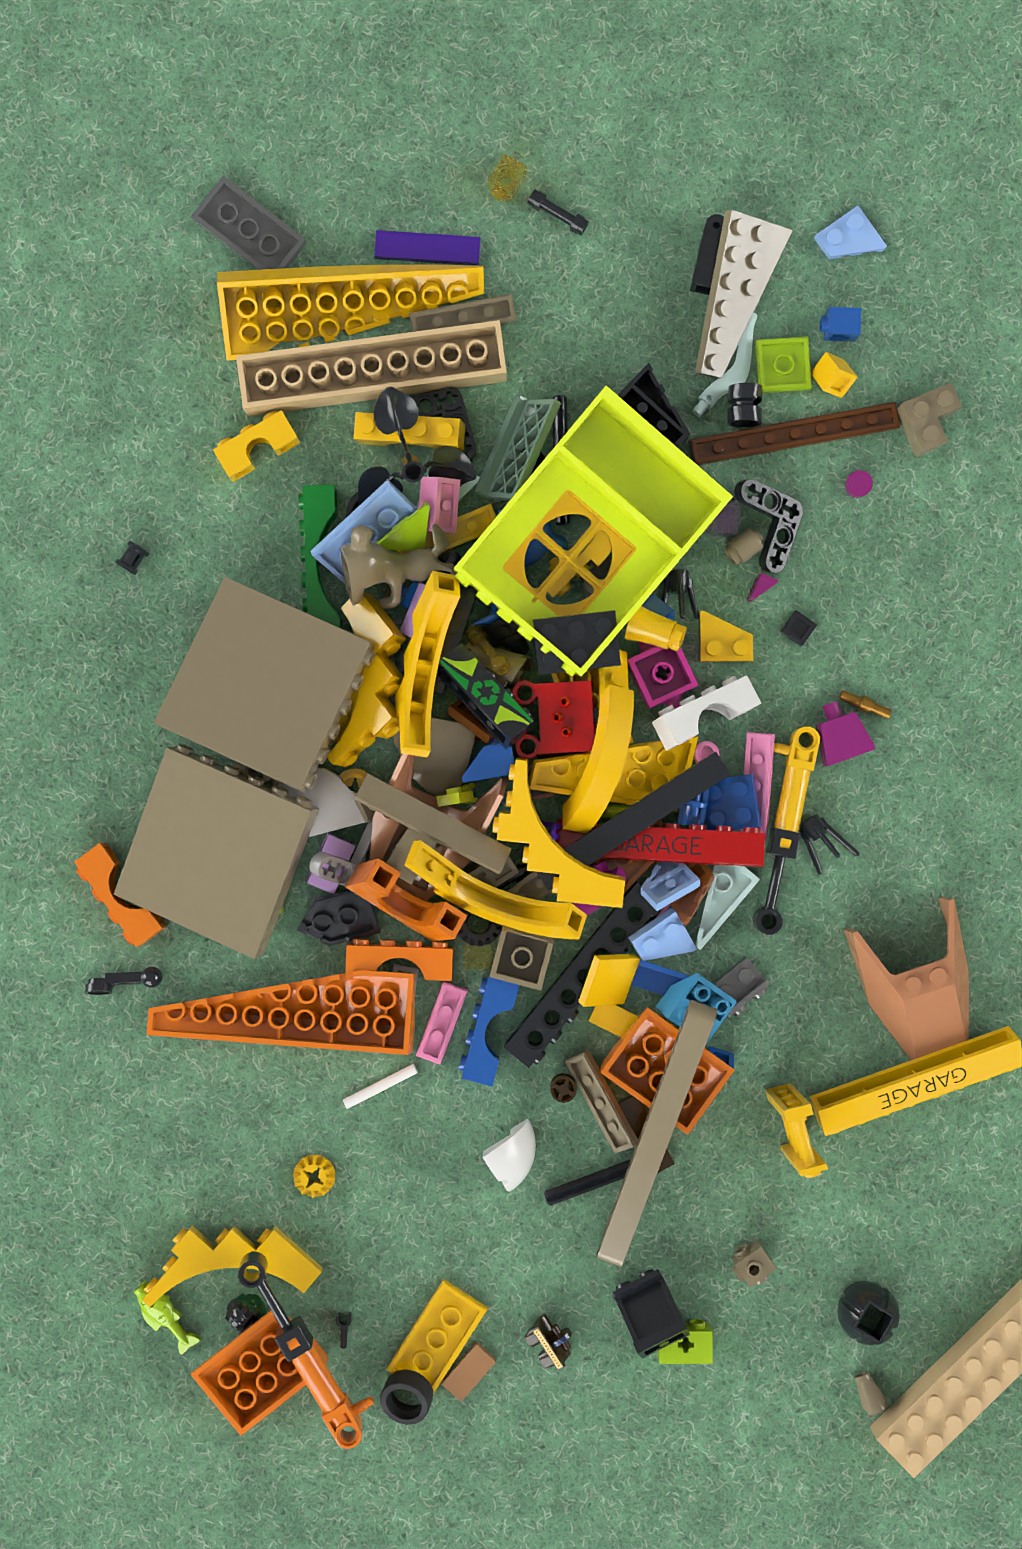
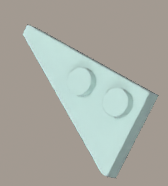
M714 865L713 875L715 878L708 890L695 945L699 950L705 946L759 882L760 879L746 867Z

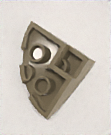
M431 718V751L428 757L414 755L412 779L422 786L425 792L434 797L447 795L446 789L461 787L462 776L465 774L469 763L475 734L461 723ZM399 727V731L392 736V740L401 756Z

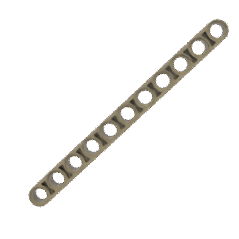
M691 1000L604 1230L601 1247H598L596 1258L619 1267L623 1265L718 1011L716 1008Z

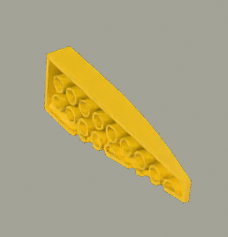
M349 265L217 272V288L226 360H236L238 355L267 352L281 341L306 340L308 342L298 345L299 347L310 346L309 338L322 336L325 343L335 340V337L341 330H345L348 335L356 334L390 323V318L402 316V319L410 317L409 313L435 309L439 305L449 302L455 303L484 294V267L474 265Z

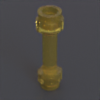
M474 625L470 626L465 633L469 643L480 648L490 660L489 666L498 675L506 674L511 667L508 658L504 654H498L485 639L486 633L482 628Z

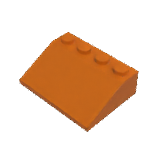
M646 1007L600 1064V1072L650 1108L679 1029ZM704 1048L675 1125L687 1135L735 1071L734 1068L706 1048Z
M271 1310L190 1374L240 1436L306 1386L292 1360L290 1362L287 1361L275 1341L276 1331L280 1325ZM313 1338V1344L327 1366L328 1355Z

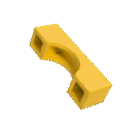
M356 412L353 439L358 443L374 446L401 444L397 431L386 435L377 428L374 421V413ZM418 416L412 428L402 429L406 444L426 446L434 449L450 446L463 451L465 424L461 419Z

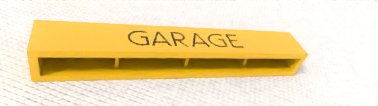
M1006 1026L812 1095L810 1099L817 1122L824 1135L828 1136L850 1127L864 1124L878 1117L889 1115L892 1112L912 1107L923 1101L937 1098L951 1091L962 1089L982 1080H987L996 1075L1013 1071L1016 1068L1022 1067L1021 1041L1013 1030Z

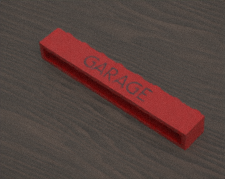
M557 818V823L561 824V828L556 830V834H559V840L555 839V841L563 849L586 835L563 829V818ZM599 820L590 831L600 826ZM664 823L662 828H654L651 825L599 859L763 867L765 833H759V828L752 827L743 828V832H735L729 826H716L715 831L705 830L704 825H689V829H679L678 824Z

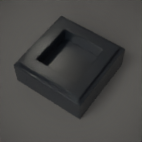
M795 610L780 632L802 647L817 624Z

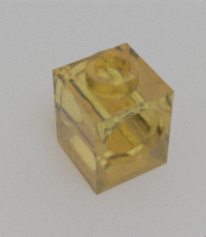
M504 153L488 179L490 194L498 201L503 202L505 199L511 203L527 176V166ZM507 177L512 182L510 184H502L500 180Z

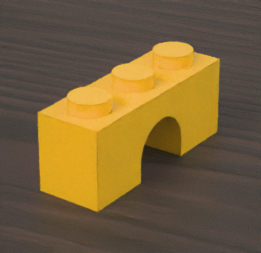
M282 410L279 412L272 411L263 417L262 422L255 426L250 424L241 429V434L232 439L228 437L221 440L217 444L218 447L213 449L228 477L234 482L255 470L250 459V452L255 445L267 443L273 447L279 456L300 444V441Z

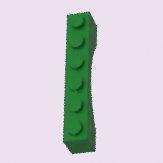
M334 484L302 486L303 494L298 495L299 509L303 510L304 520L299 521L300 535L304 536L305 546L300 547L301 561L305 562L306 572H302L301 581L302 587L306 588L307 598H303L302 601L303 612L342 629V619L332 608L322 587L319 561L311 554V550L325 538L330 525L338 516L337 489Z

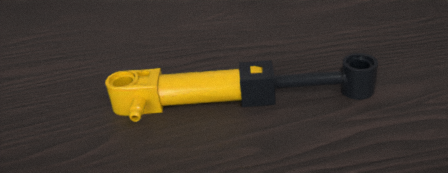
M812 727L795 729L790 735L788 745L774 743V752L786 755L784 762L786 769L774 828L771 827L766 853L775 855L766 904L753 915L754 927L766 935L776 934L783 925L782 916L778 909L775 908L786 857L796 859L801 836V833L798 832L810 773L814 771L820 744V736ZM802 733L807 734L810 738V743L806 748L802 747L799 743V736ZM766 914H771L773 916V923L770 927L764 928L761 923L762 917Z

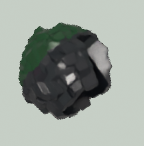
M241 1294L232 1299L228 1304L225 1319L232 1324L234 1329L237 1328L242 1333L263 1317L268 1309L259 1295Z

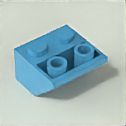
M696 973L671 985L656 1005V1008L678 1026H681L691 1000L718 1009L715 1022L707 1040L708 1043L737 1001Z

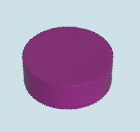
M862 470L852 472L845 481L847 493L854 498L866 496L873 486L872 477Z

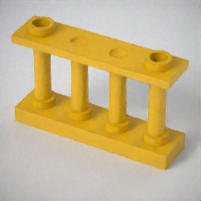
M791 1083L766 1089L768 1101L782 1116L789 1142L788 1144L780 1145L781 1151L800 1176H805L806 1178L819 1176L821 1171L827 1170L828 1167L826 1162L811 1146L805 1120H807L806 1116L813 1115L811 1104Z

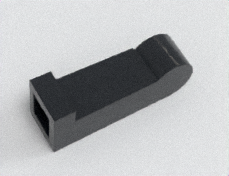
M711 215L705 223L690 286V291L710 295L724 220L722 215Z

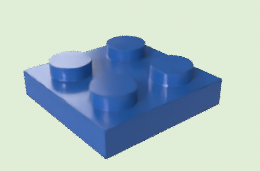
M754 774L726 777L709 788L705 814L707 830L716 831V826L732 827V830L761 826Z

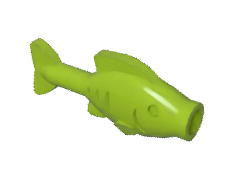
M145 1280L133 1291L138 1298L145 1321L155 1331L161 1326L169 1328L179 1340V1353L183 1354L189 1347L198 1343L201 1340V1336L195 1333H187L177 1322L181 1317V1313L174 1309L168 1295L163 1294L151 1307L146 1305L142 1301L147 1294L143 1290L148 1285V1282Z

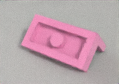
M422 477L419 508L423 502H429L427 531H432L433 524H437L445 533H456L460 480L443 477Z

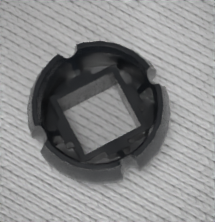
M869 1281L856 1282L844 1290L845 1297L839 1299L837 1312L838 1320L845 1333L863 1345H881L893 1336V1328H898L900 1319L899 1306L890 1291L886 1288H881L878 1283ZM870 1304L884 1312L874 1331L859 1323Z

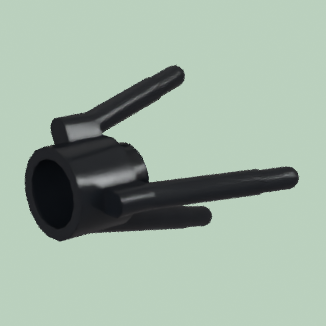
M684 569L671 570L668 573V579L664 580L661 600L667 604L670 589L672 594H678L680 618L684 619V593L688 591L694 618L699 619L698 607L693 591V579H689V571Z
M815 814L800 824L803 830L800 832L801 837L806 844L819 875L823 871L810 838L813 841L821 838L833 855L839 858L840 853L825 835L826 831H828L855 856H859V852L837 833L823 817L819 818Z

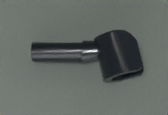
M340 1312L336 1316V1324L340 1327L341 1331L340 1348L342 1349L347 1348L348 1326L353 1319L351 1312H349V1321L347 1323L341 1322Z

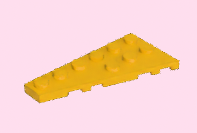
M696 735L667 751L661 740L629 745L624 765L610 802L632 805L689 769L692 765L698 736ZM591 751L533 760L528 782L529 788L572 795L585 771Z

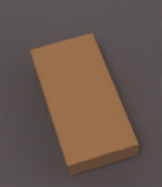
M476 1341L442 1380L441 1385L462 1402L496 1363V1358Z

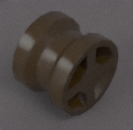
M560 1073L551 1080V1095L556 1101L566 1103L573 1100L577 1088L572 1076Z

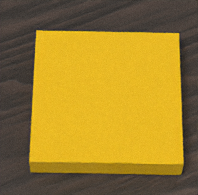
M636 954L594 955L578 1002L583 1007L624 1004L640 958Z

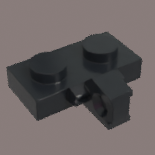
M499 616V619L480 625L477 629L486 646L495 648L504 646L506 649L510 648L512 652L527 655L530 650L526 638L517 631L520 626L513 620L507 623Z

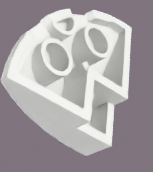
M317 767L315 774H317L316 781L311 789L307 788L305 793L281 782L277 784V786L287 789L289 795L295 798L297 796L308 798L313 802L312 805L319 808L309 837L365 823L353 800L357 793L351 791L341 781L342 778L326 768L321 769Z

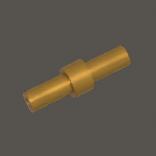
M842 690L839 695V700L856 706L857 710L866 714L871 712L885 719H888L891 715V709L874 703L873 699L863 695L860 697L845 690Z

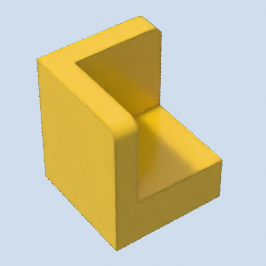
M825 352L811 371V375L823 391L840 398L844 396L857 379V375L844 359Z

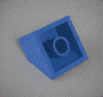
M492 739L488 746L482 748L462 776L463 783L509 776L510 764H514L512 747L510 746L506 750L497 739Z

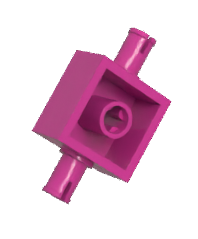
M637 641L641 649L640 654L628 659L627 666L647 710L661 703L667 704L668 707L673 705L674 709L680 707L679 702L682 701V693L698 686L681 647L679 651H674L669 648L667 650ZM657 668H660L661 671H667L664 681L661 677H656Z

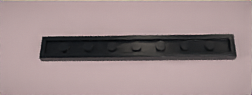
M713 752L568 845L564 850L588 866L731 774L717 752ZM537 872L548 891L551 890L554 877H559V874Z

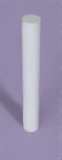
M411 1064L343 1099L345 1107L348 1109L417 1074L418 1071L415 1065Z

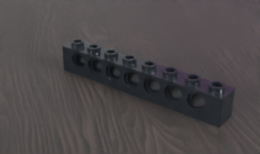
M637 881L623 896L622 908L614 907L505 1042L504 1048L528 1068L533 1063L535 1065L539 1064L546 1054L544 1051L549 1043L554 1044L563 1033L560 1030L566 1022L570 1024L578 1015L579 1011L577 1008L580 1005L578 1001L585 982L580 981L577 975L581 969L586 968L590 970L595 951L598 948H605L608 950V955L627 954L629 949L626 947L630 943L628 937L641 929L648 919L653 921L662 909L656 911L641 895L642 885ZM637 906L641 909L640 918L634 921L628 919V910L631 907ZM616 927H621L625 931V936L620 941L611 939V931ZM566 989H571L576 993L574 1000L571 1002H564L561 999V994ZM549 1010H555L559 1013V1018L556 1022H547L544 1019L545 1013ZM532 1031H539L543 1037L540 1042L532 1043L527 1038L528 1034Z

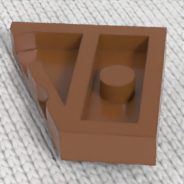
M685 863L700 879V887L669 904L676 911L685 926L689 924L715 878L706 864Z

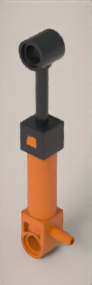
M252 1251L243 1256L239 1266V1282L247 1288H258L280 1325L276 1331V1343L287 1361L290 1362L292 1360L322 1410L321 1417L336 1443L344 1449L356 1447L362 1437V1418L360 1413L374 1404L373 1398L369 1396L353 1404L346 1392L342 1393L315 1348L313 1336L301 1316H297L290 1321L265 1280L268 1265L266 1257L260 1252ZM248 1266H256L259 1272L250 1273L246 1268ZM351 1426L354 1428V1430L351 1432L344 1431L343 1428Z

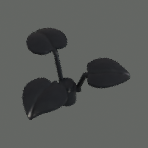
M392 386L385 388L378 396L373 415L377 428L383 434L389 435L396 431L398 433L405 453V457L400 462L401 473L394 472L390 475L389 471L382 466L370 467L365 470L358 482V507L387 480L402 493L403 486L399 480L395 479L396 477L401 480L405 478V480L412 483L418 482L429 467V477L460 480V486L476 479V473L471 461L458 448L450 446L437 448L433 453V461H428L423 466L417 456L410 455L402 429H410L415 425L419 414L418 407L413 398Z

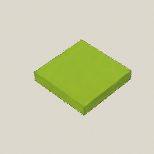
M808 336L760 339L755 341L758 384L762 386V393L806 391L812 389Z

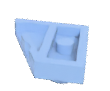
M856 206L814 237L828 259L841 258L845 255H861L862 253L872 251L882 252L887 247L859 206Z
M661 862L659 865L656 864L652 870V875L641 886V895L658 911L700 887V879L684 863Z
M672 908L628 937L643 961L693 952L697 949L676 911Z

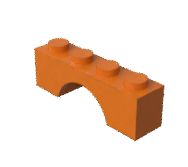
M106 842L97 844L74 861L78 867L76 872L82 880L88 881L93 887L91 890L92 894L109 909L107 911L108 916L115 924H120L124 930L123 936L129 944L139 947L168 927L160 915L142 907L131 906L120 897L114 895L116 889L115 876L121 862Z
M354 938L353 943L346 945L345 977H353V971H376L383 962L389 959L404 958L412 961L420 968L425 980L452 981L454 946H448L446 941H433L432 946L422 945V941L406 940V945L395 944L396 940L380 939V944L369 943V939Z

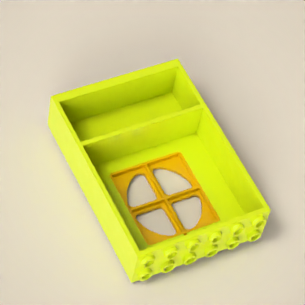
M605 386L453 569L457 573L454 577L466 588L469 585L473 586L478 591L475 596L487 606L492 602L499 608L496 613L507 623L513 620L520 627L517 631L528 641H531L534 637L543 644L541 650L545 654L552 651L564 662L561 667L567 671L568 675L572 677L574 674L582 676L733 496L609 387ZM569 514L586 516L591 521L590 527L568 551L560 547L543 531V526L554 518ZM598 531H603L607 534L612 549L610 569L603 580L595 577L577 560V556ZM533 539L540 541L559 558L558 565L538 588H533L529 585L524 569L525 554L530 541ZM566 569H572L593 587V593L589 597L573 604H553L545 597L548 590ZM613 610L616 612L617 625L581 668L533 628L532 622L534 619Z

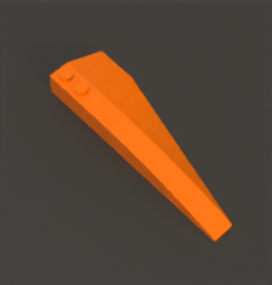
M359 970L352 972L353 977H345V973L149 1008L146 1035L409 1055L413 1052L415 1029V974Z

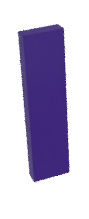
M376 230L375 259L479 266L480 237Z

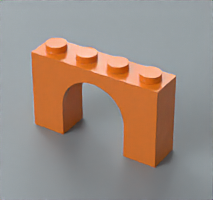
M380 859L363 862L356 866L345 886L346 888L432 942L456 938L467 917L466 914L446 901L430 903L407 893L395 884L400 872Z

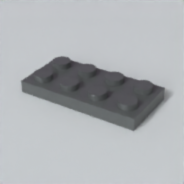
M222 176L191 216L194 222L256 270L288 268L307 244L306 239L225 176Z

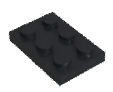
M615 610L532 620L533 628L579 668L582 667L617 625ZM618 634L588 669L621 665ZM534 637L538 675L567 672L561 667L564 662L552 651L545 654L541 650L543 644Z

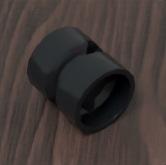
M736 383L728 387V403L732 404V406L727 411V425L751 428L762 424V408L758 406L762 402V386L760 384Z

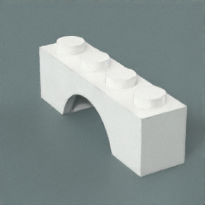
M746 675L738 680L736 676H733L721 683L723 687L716 689L715 685L701 692L702 697L695 699L694 695L679 702L681 706L676 709L671 705L659 711L660 717L654 720L652 724L666 751L699 734L698 720L703 710L719 712L728 720H731L760 705L761 701L748 676Z

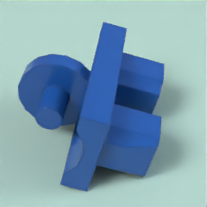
M709 789L678 808L677 824L704 825Z

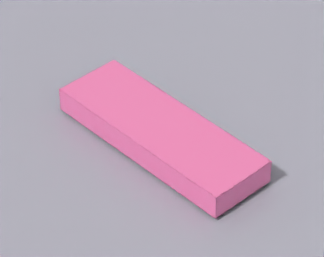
M443 981L416 1056L441 1065L468 989Z

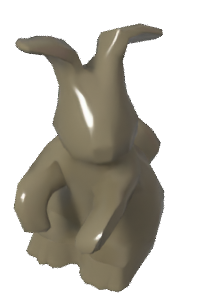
M433 524L434 547L415 549L407 554L390 551L376 542H371L370 539L373 537L371 528L363 525L353 528L351 542L340 547L345 587L352 605L355 606L363 600V593L366 588L379 583H387L388 587L384 592L385 598H381L379 603L383 609L395 608L401 603L402 584L406 579L416 583L424 582L430 577L432 571H447L452 575H456L457 573L453 570L455 565L443 563L439 560L442 552L450 545L446 533L437 524Z

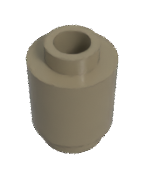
M746 528L727 543V547L723 550L731 563L736 566L739 563H745L761 551L764 539L758 530Z

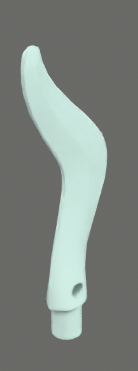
M756 313L752 314L738 343L734 365L723 374L722 378L715 380L698 397L699 403L692 410L693 414L697 417H701L707 408L711 409L718 399L727 394L730 385L745 383L751 364L753 329L757 319Z

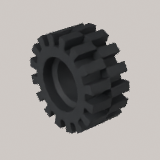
M462 908L458 909L467 915L458 932V936H460L462 941L471 946L483 947L497 939L502 925L489 921V926L485 931L480 933L474 932L468 925V920L473 913Z

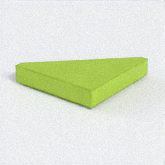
M423 502L419 509L410 516L407 515L392 528V531L375 542L388 550L413 551L425 548L430 509L429 502Z

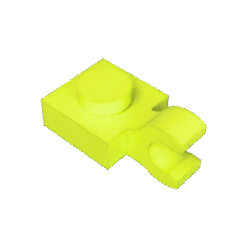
M469 783L461 785V787L446 789L447 795L436 796L438 807L476 802L478 798H474L473 790H471L475 788V784Z

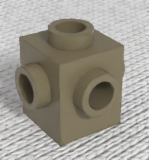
M757 1239L749 1245L744 1244L738 1247L734 1252L735 1255L731 1257L735 1265L732 1267L733 1272L740 1282L745 1280L750 1287L766 1281L769 1277L768 1274L776 1269L774 1263Z

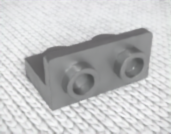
M745 957L713 984L737 1001L727 1015L730 1017L732 1014L737 1016L742 1013L747 1007L745 1004L752 998L756 1000L764 995L769 982L760 974L751 961Z

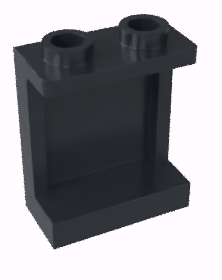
M653 1269L647 1270L640 1274L639 1279L631 1283L630 1281L623 1282L611 1293L634 1341L633 1345L637 1354L642 1359L690 1335L659 1269L655 1271Z

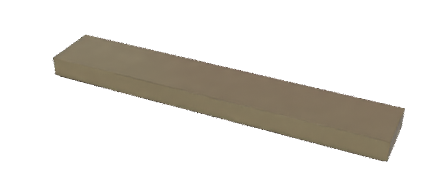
M368 773L354 798L362 804L497 874L501 873L510 854L511 848Z

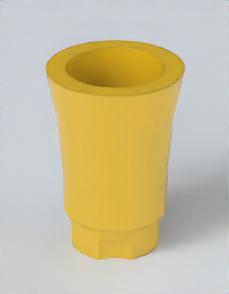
M640 606L628 622L625 639L655 645L667 650L669 648L679 651L687 627Z

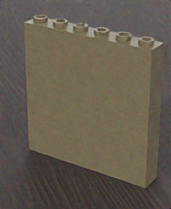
M224 577L153 723L305 793L307 788L311 789L316 781L317 774H315L318 765L323 764L327 758L329 750L326 748L330 739L334 740L340 730L338 723L342 714L346 715L351 707L352 700H350L353 691H358L363 682L364 676L361 674L365 666L369 667L374 659V646L371 642Z
M178 744L177 746L167 747L114 895L256 959L265 953L319 808L312 805L313 802L308 798L302 796L295 798L289 795V791L283 787L275 785L270 787L264 784L265 780L254 775L245 776L235 766L220 765L216 763L217 759L206 754L197 755L193 753V748L187 745Z

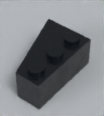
M648 363L618 396L680 449L690 436V433L676 408L670 404L665 395V389L662 384L659 385L652 373L653 369L650 363Z

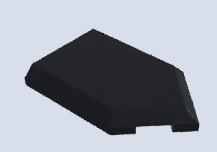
M351 890L316 898L297 928V931L320 939L322 943L328 946L348 942L354 938L381 933L373 904Z

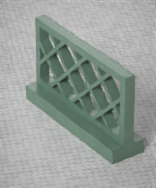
M515 395L474 492L499 504L501 500L510 501L530 477L561 402L556 399L528 400L521 395Z

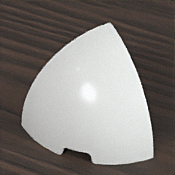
M529 1119L511 1128L509 1136L483 1151L484 1161L496 1179L503 1183L508 1192L515 1189L525 1179L534 1161L536 1140Z

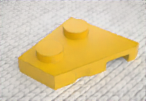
M705 611L699 612L700 662L753 661L752 634Z

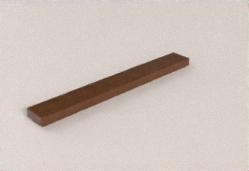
M896 402L694 438L689 440L692 460L699 466L896 430L900 428Z

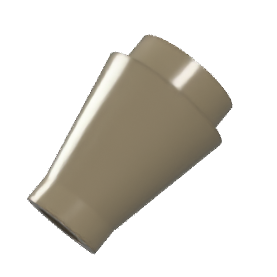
M869 1371L855 1375L854 1379L857 1384L862 1409L866 1410L868 1415H875L884 1411L887 1408L885 1402L887 1398L872 1379Z

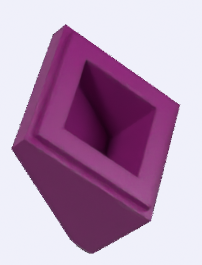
M763 573L759 574L747 597L748 601L752 602L776 585L779 580Z

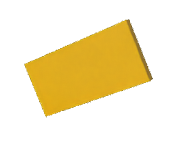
M443 1278L386 1370L391 1374L404 1369L416 1371L430 1382L434 1394L488 1310V1307Z

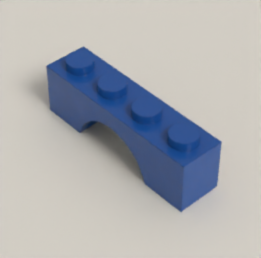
M489 976L488 979L482 978L479 993L484 995L481 1004H475L472 1019L477 1020L474 1030L469 1029L465 1042L466 1045H470L468 1055L462 1054L458 1070L463 1071L462 1079L493 1086L499 1064V1056L488 1046L485 1030L489 1021L496 1014L506 1010H513L519 989L518 984Z

